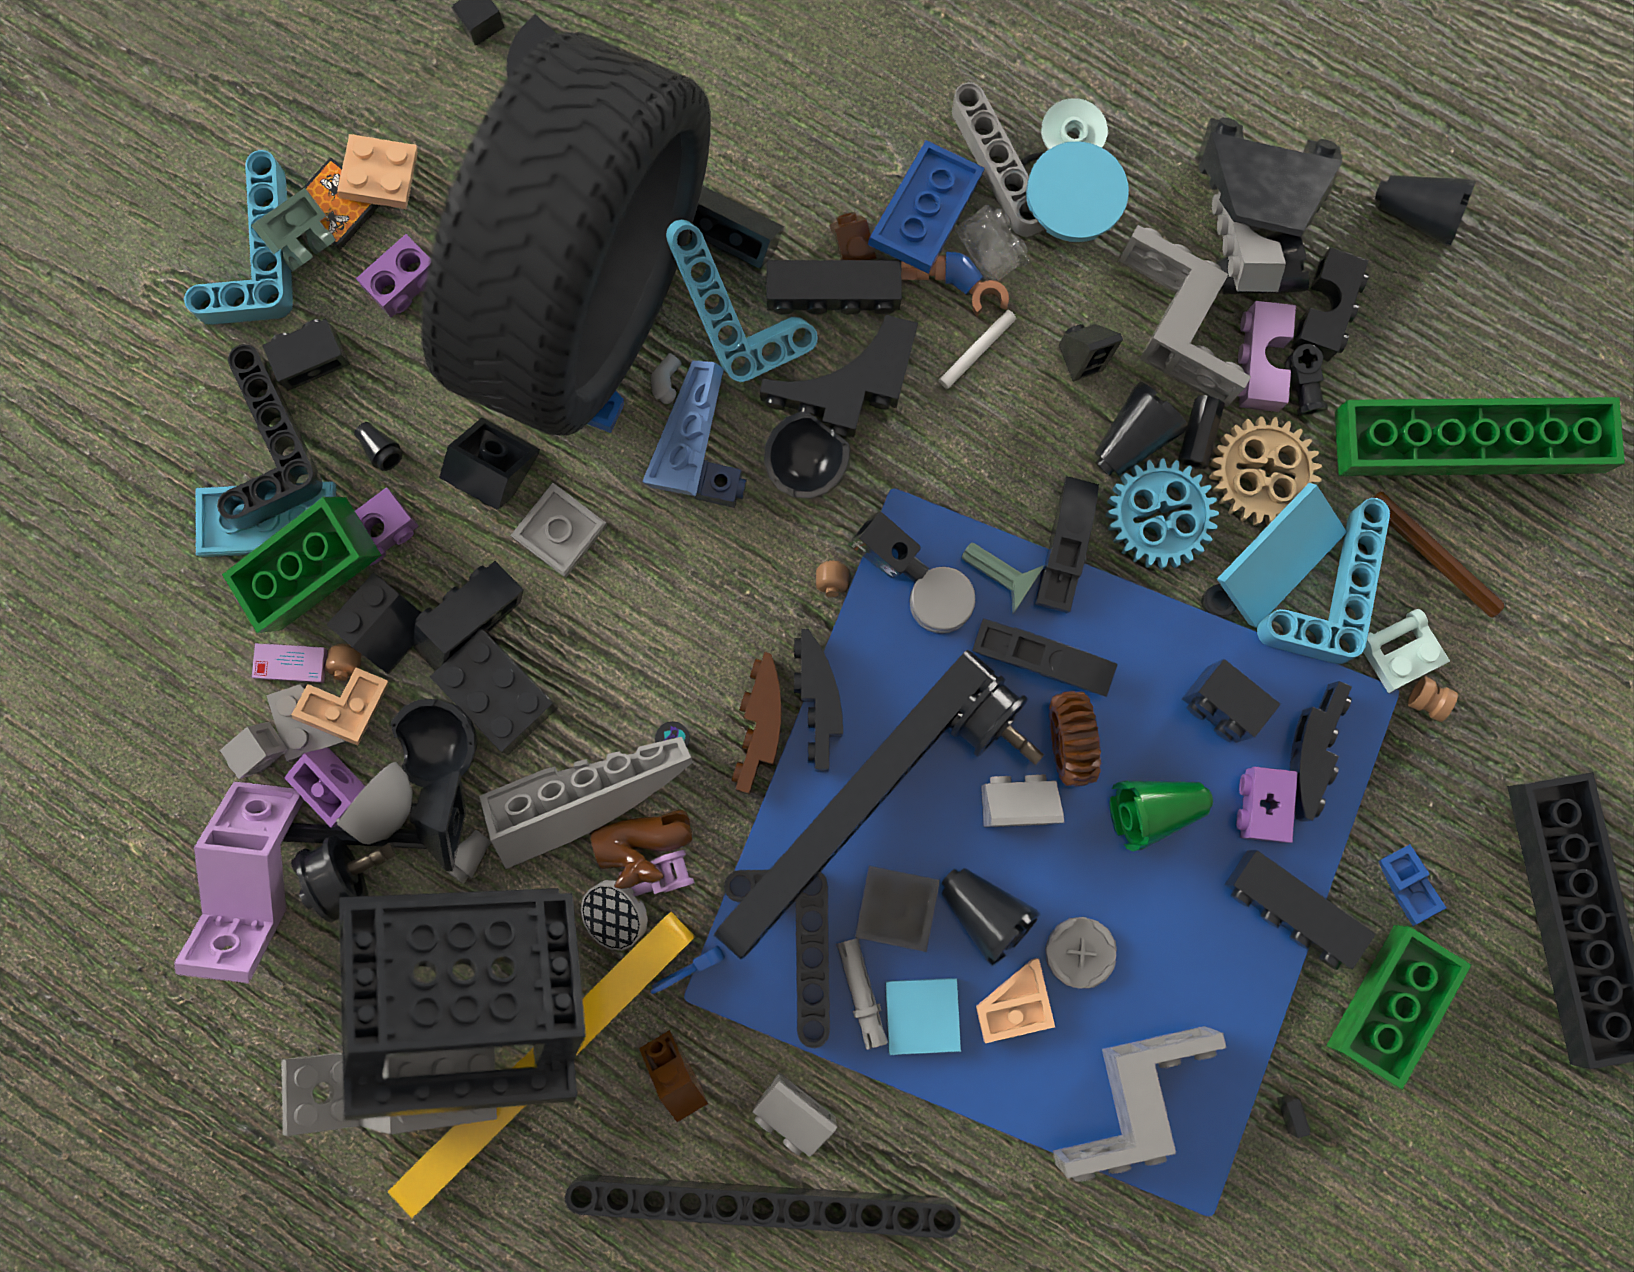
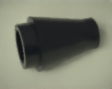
M364 422L356 428L354 436L359 440L373 467L380 468L382 471H388L398 465L403 457V453L400 451V445L376 429L370 422Z

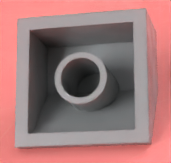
M1046 775L1025 776V782L1011 783V776L990 777L989 784L981 785L984 827L1064 823V813L1056 781H1046Z
M780 1072L753 1106V1112L757 1115L754 1119L756 1123L769 1133H772L774 1129L785 1137L783 1144L798 1156L804 1152L807 1156L811 1157L837 1128L836 1117Z

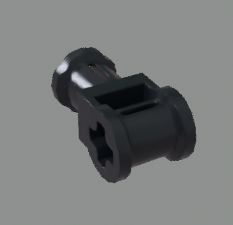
M1312 344L1299 346L1284 363V369L1291 370L1290 382L1292 391L1297 392L1300 407L1297 409L1298 416L1316 414L1328 409V404L1323 402L1320 383L1324 380L1321 369L1323 355Z

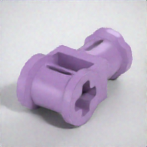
M685 850L676 851L651 861L663 873V879L655 883L644 882L631 887L636 892L633 895L638 896L654 891V894L663 891L665 893L694 884V879L689 878L683 859L686 855ZM672 863H673L674 868H675V872H676V875H677V879L675 878V875H674V872H673Z

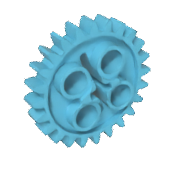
M1164 458L1158 462L1156 468L1151 460H1147L1144 464V471L1138 465H1135L1131 469L1133 477L1125 473L1120 478L1124 485L1116 484L1112 490L1118 496H1111L1108 499L1107 503L1115 508L1108 510L1106 517L1115 519V522L1107 528L1111 531L1118 530L1119 534L1113 542L1124 541L1126 545L1121 552L1122 554L1130 550L1135 552L1133 556L1134 563L1141 557H1145L1146 568H1149L1155 560H1157L1160 570L1167 566L1168 560L1173 568H1177L1180 566L1181 558L1186 563H1189L1193 560L1192 552L1200 555L1204 551L1200 543L1208 545L1213 540L1206 532H1213L1218 527L1209 521L1219 515L1218 511L1209 509L1217 501V498L1206 497L1205 494L1212 487L1211 485L1203 487L1199 485L1203 477L1202 474L1194 478L1190 477L1191 466H1188L1182 472L1179 471V461L1177 460L1170 468H1167ZM1167 487H1173L1179 491L1180 501H1174L1168 497ZM1141 495L1145 497L1148 501V509L1137 507L1134 502V496ZM1185 505L1191 507V510L1173 512L1166 519L1163 516H1156L1140 523L1133 521L1134 518L1152 516L1158 509H1160L1161 513H1165ZM1177 519L1185 520L1189 524V533H1182L1178 530L1176 526ZM1144 527H1150L1156 531L1158 536L1156 542L1145 538L1143 534Z

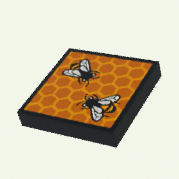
M330 157L303 188L309 192L325 213L326 217L320 222L336 239L332 244L341 250L380 205L340 199L337 190L343 166Z

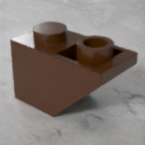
M670 1030L639 1048L658 1097L676 1122L681 1121L708 1104L694 1071Z

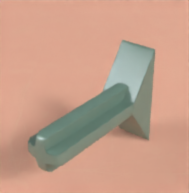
M970 543L962 554V559L1011 590L1012 615L1045 566L1043 565L1022 574L975 543Z

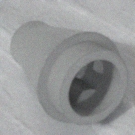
M475 830L459 845L453 872H446L462 884L465 883L468 877L472 879L487 848L492 842Z

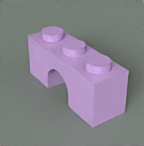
M1255 301L1249 310L1243 313L1240 329L1241 332H1245L1244 344H1241L1239 348L1238 363L1242 364L1244 373L1251 376L1245 389L1238 395L1240 396V408L1279 412L1288 404L1291 370L1278 369L1272 366L1266 358L1265 349L1267 347L1284 348L1293 339L1296 305Z

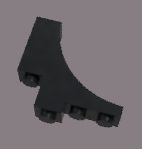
M885 315L875 338L852 362L828 375L805 381L786 382L763 379L760 389V401H764L766 406L776 410H784L787 407L798 410V412L807 411L815 418L818 415L823 416L822 423L843 439H847V436L854 438L864 400L869 401L871 406L878 409L888 410L890 407L897 408L918 323Z

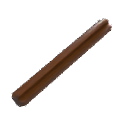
M1381 491L1373 497L1383 500L1388 505L1390 510L1389 525L1491 618L1501 613L1505 607L1504 603L1393 500Z

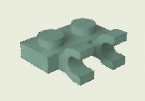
M305 188L251 225L273 254L280 249L284 252V261L292 272L313 258L310 252L296 239L305 232L307 234L308 245L315 255L336 241L334 236L320 222L326 217L325 213Z

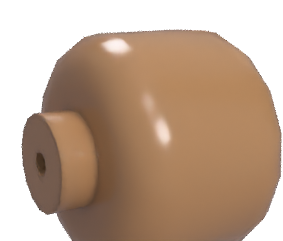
M832 560L820 564L816 569V588L821 592H826L825 595L828 597H837L839 592L847 591L849 588L848 567L839 561Z
M337 644L329 648L325 669L329 674L334 675L336 680L346 681L348 676H352L355 668L360 669L361 654L349 644Z

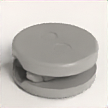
M936 567L928 570L922 579H918L915 582L910 595V609L914 619L921 627L933 633L944 634L959 629L969 619L975 606V591L970 580L960 571L950 567Z

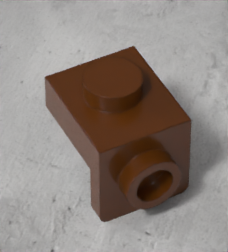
M850 212L836 217L837 222L829 224L831 232L835 235L841 260H872L877 258L874 247L868 245L871 234L866 218L861 215L856 216L855 212Z

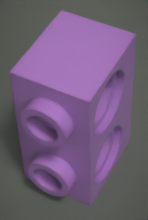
M405 234L363 271L356 280L366 293L390 317H393L396 313L405 311L410 306L412 299L420 291H425L430 258ZM420 263L416 271L406 272L410 264ZM387 285H395L391 293L381 294L383 288Z

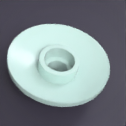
M1070 98L1059 101L1047 111L1042 122L1041 133L1048 150L1059 144L1074 141L1092 143L1103 148L1107 139L1108 127L1103 113L1094 104L1083 99ZM1074 132L1077 134L1078 138H1070L1069 136H1067V133Z

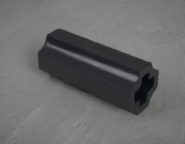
M1198 395L1195 398L1187 425L1189 428L1185 432L1178 458L1182 465L1191 466L1195 469H1205L1208 466L1225 406L1222 400L1208 395Z

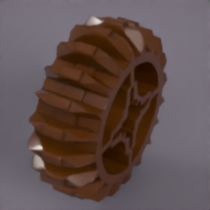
M1075 691L1055 695L1052 697L1049 706V727L1054 762H1056L1059 778L1066 786L1074 785L1075 787L1097 782L1101 772V750L1096 715L1093 712L1090 698L1084 692Z

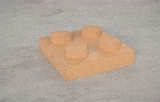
M349 134L337 190L338 197L340 199L407 209L418 154L417 145Z

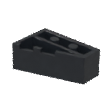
M496 561L488 567L484 565L478 567L470 575L469 582L461 588L458 586L453 587L444 595L443 602L435 609L431 607L425 609L416 618L414 649L435 671L480 629L490 632L521 603L524 589Z

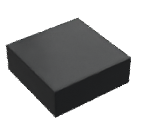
M1289 1094L1278 1097L1277 1101L1287 1132L1297 1138L1310 1135L1311 1131L1301 1100Z

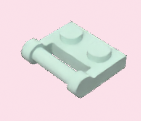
M1420 609L1407 613L1405 619L1375 634L1368 633L1366 647L1363 651L1388 693L1450 662L1429 628L1425 613ZM1411 630L1417 638L1386 655L1380 649L1382 645Z

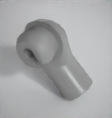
M668 353L651 375L652 394L656 399H660L663 404L671 403L676 397V390L671 387L670 377L682 364L671 353Z

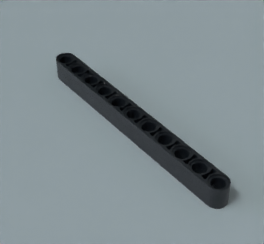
M966 650L722 922L714 936L740 960L745 958L947 730L952 720L960 713L959 709L972 694L977 696L981 691V686L995 671L970 650Z
M592 1174L576 1177L565 1193V1204L571 1212L591 1216L931 1238H950L958 1232L961 1225V1217L955 1204L947 1198ZM585 1186L590 1189L592 1200L585 1203L580 1202L575 1196V1188ZM616 1188L623 1189L628 1194L629 1201L623 1205L615 1204L610 1197V1191ZM650 1191H659L663 1194L665 1203L660 1207H653L648 1204L646 1194ZM687 1193H694L699 1196L701 1205L696 1209H688L683 1205L682 1197ZM725 1195L732 1196L737 1202V1207L733 1211H723L717 1203L719 1198ZM759 1198H767L773 1203L774 1207L769 1213L761 1214L754 1209V1202ZM796 1200H802L810 1208L805 1215L795 1216L789 1210L790 1205ZM834 1202L841 1203L845 1207V1213L836 1219L830 1218L825 1212L827 1206ZM868 1205H876L881 1209L880 1216L874 1221L865 1220L861 1215L862 1210ZM905 1207H911L917 1211L916 1218L910 1223H903L897 1218L900 1210ZM943 1209L951 1211L953 1216L948 1224L941 1226L934 1222V1217L938 1211Z

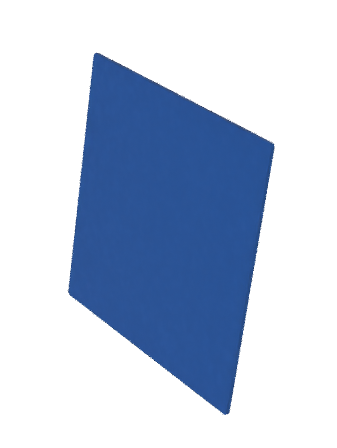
M891 489L881 512L920 545L921 549L915 557L929 567V570L936 567H950L960 571L970 580L975 591L974 610L966 623L959 629L944 634L930 632L921 627L911 613L910 595L915 583L903 573L891 578L862 556L824 650V654L835 677L843 714V737H829V771H815V763H808V742H815V728H808V707H815V702H803L735 871L770 870L966 650H970L992 668L997 677L1002 675L1006 679L1004 685L1019 698L1023 695L1028 698L1027 703L1014 718L1015 721L1011 726L1039 749L1044 756L1034 765L1020 752V749L1017 750L1001 736L983 754L977 757L973 754L975 748L961 735L957 737L951 735L952 730L948 727L821 871L826 877L828 884L830 1034L824 1045L818 1048L806 1047L799 1040L797 1033L796 902L788 908L749 954L740 960L714 936L718 927L740 903L734 902L725 893L700 954L702 955L719 946L725 958L701 972H698V970L693 972L684 998L688 1003L1052 1153L1054 1150L1122 1135L1102 1049L1203 1026L1222 1032L1226 1048L1216 1050L1217 1055L1215 1057L1195 1060L1194 1055L1180 1058L1181 1064L1167 1068H1160L1159 1063L1155 1064L1176 1154L1166 1156L1167 1161L1156 1165H1145L1144 1161L1130 1164L1131 1169L1121 1173H1109V1169L1098 1171L1210 1217L1214 1215L1309 950V948L1305 949L1291 940L1289 936L1292 932L1282 925L1276 928L1260 917L1262 911L1251 904L1249 907H1246L1232 898L1231 893L1233 891L1225 886V883L1247 850H1258L1327 899L1399 697V690L1396 689L1388 693L1381 681L1339 664L1269 647L1259 640L1256 631L1085 563L1081 577L1078 579L1069 613L1035 605L1044 570L1043 567L1012 615L1011 590L962 559V554L970 543H975L1023 574L1045 565L1049 549L899 489ZM892 548V555L897 559L898 553ZM983 618L1057 641L1117 663L1118 666L1107 697L974 653L972 649ZM1223 659L1227 660L1281 704L1256 737L1237 743L1233 740L1228 742L1222 739L1214 731L1215 725L1206 718L1200 720L1191 714L1186 708L1189 704L1182 700L1183 696L1206 667ZM1341 681L1352 686L1348 695L1351 697L1350 707L1344 716L1339 717L1335 727L1339 730L1337 739L1331 748L1327 747L1326 749L1339 756L1335 765L1339 767L1334 782L1326 787L1323 795L1326 802L1319 817H1314L1313 821L1302 822L1295 818L1294 813L1292 843L1240 838L1241 830L1237 829V814L1239 809H1243L1244 795H1241L1239 791L1242 774L1246 773V769L1252 767L1290 771L1292 744L1302 710L1311 707L1318 709L1328 684ZM1063 692H1084L1090 698L1093 712L1096 715L1100 738L1101 772L1097 782L1088 783L1085 786H1066L1059 778L1056 762H1054L1049 727V706L1052 697ZM1046 775V781H1056L1064 813V823L984 827L981 785L989 784L990 777L1011 776V783L1025 782V776ZM1121 781L1200 782L1210 790L1213 797V806L1210 808L1208 816L1143 850L1132 852L1123 845L1129 843L1124 835L1118 836L1115 831L1109 800L1110 797L1116 796L1117 789H1112L1113 785ZM1260 800V807L1269 810L1271 807L1270 803ZM966 868L1034 907L1041 913L1037 917V922L1015 948L1012 946L1008 951L1005 949L1003 953L1007 956L993 967L986 961L941 894L945 888L941 883L953 869H957L960 872ZM741 875L733 878L731 890L735 895L745 896L749 893L751 884L748 878ZM817 876L803 892L811 896L819 893L822 887L820 878ZM816 911L806 912L801 921L803 927L808 931L819 929L822 925V916ZM1085 917L1100 922L1110 931L1116 942L1117 951L1114 970L1106 981L1093 988H1075L1065 985L1053 975L1047 964L1045 948L1048 936L1058 924L1069 918ZM855 938L859 939L876 1004L880 1003L882 1010L879 1011L887 1041L885 981L957 978L961 1052L889 1055L888 1043L866 1049L858 1018H854L853 1015L855 1010L853 998L837 944ZM816 947L807 948L802 954V961L809 967L818 966L823 958L822 952ZM1038 958L1055 1027L985 1043L976 1006L1031 959ZM809 984L804 988L802 994L807 1002L816 1003L823 997V989L817 984ZM814 1020L809 1021L803 1027L804 1035L813 1040L821 1037L824 1031L823 1025Z

